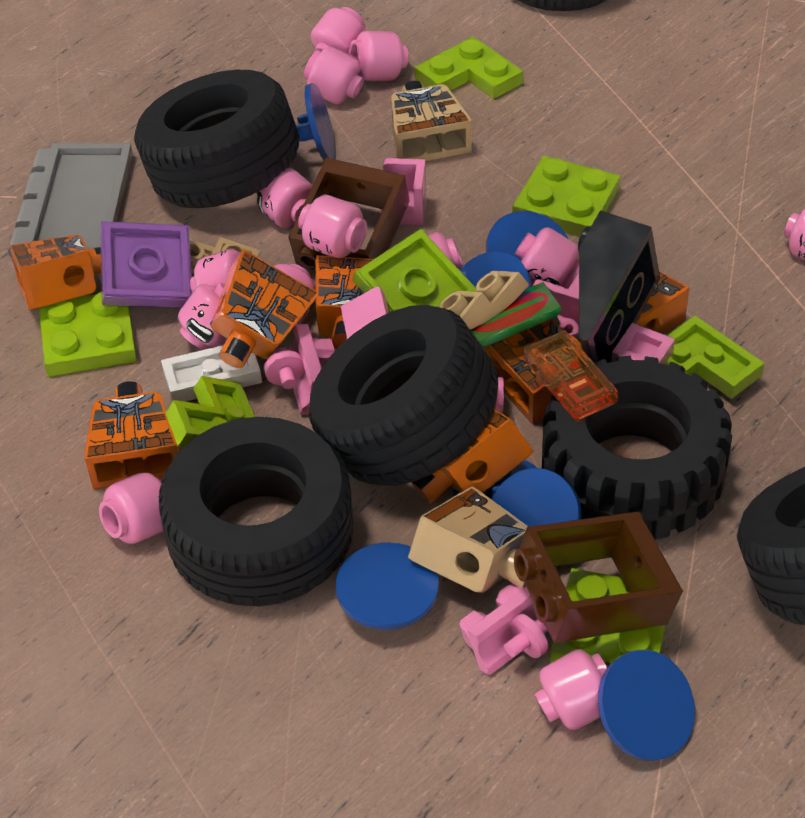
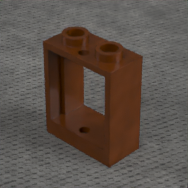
M326 157L302 209L307 204H312L316 198L324 194L344 201L383 209L366 249H359L355 253L350 252L346 256L350 258L375 259L389 250L410 202L406 177L402 174ZM299 213L288 236L296 263H300L309 269H316V256L329 255L310 249L305 245L302 239V229L298 226Z
M639 512L529 526L526 528L519 550L514 555L516 575L520 581L525 582L534 601L535 614L538 620L545 624L554 643L667 625L683 593L679 582ZM612 558L630 593L572 601L555 566Z

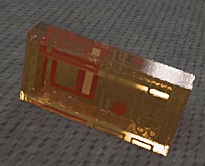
M566 330L524 347L525 362L575 421L617 403L618 390Z

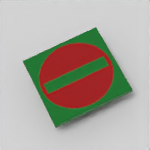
M542 282L525 289L500 314L470 330L482 347H486L552 318L557 325H560L557 316H559L558 313L562 311V308L545 283Z

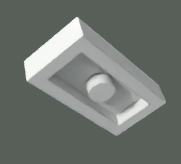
M224 345L161 360L171 401L179 400L185 402L197 399L193 388L201 376L241 383L242 387L262 383L261 372L255 354H250L243 368L232 367L221 360L219 353Z

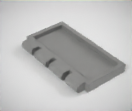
M52 143L51 148L38 149L10 245L80 235L88 249L100 247L101 221L118 222L134 156L131 143ZM9 245L8 255H9L10 257H12L11 249H10V245Z

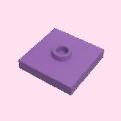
M101 221L102 305L182 308L192 294L190 287L189 225Z

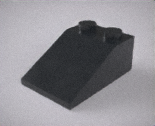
M601 210L592 226L584 228L578 242L579 340L587 371L589 370V365L603 359L607 363L611 362L612 351L631 324H636L660 280L652 227Z

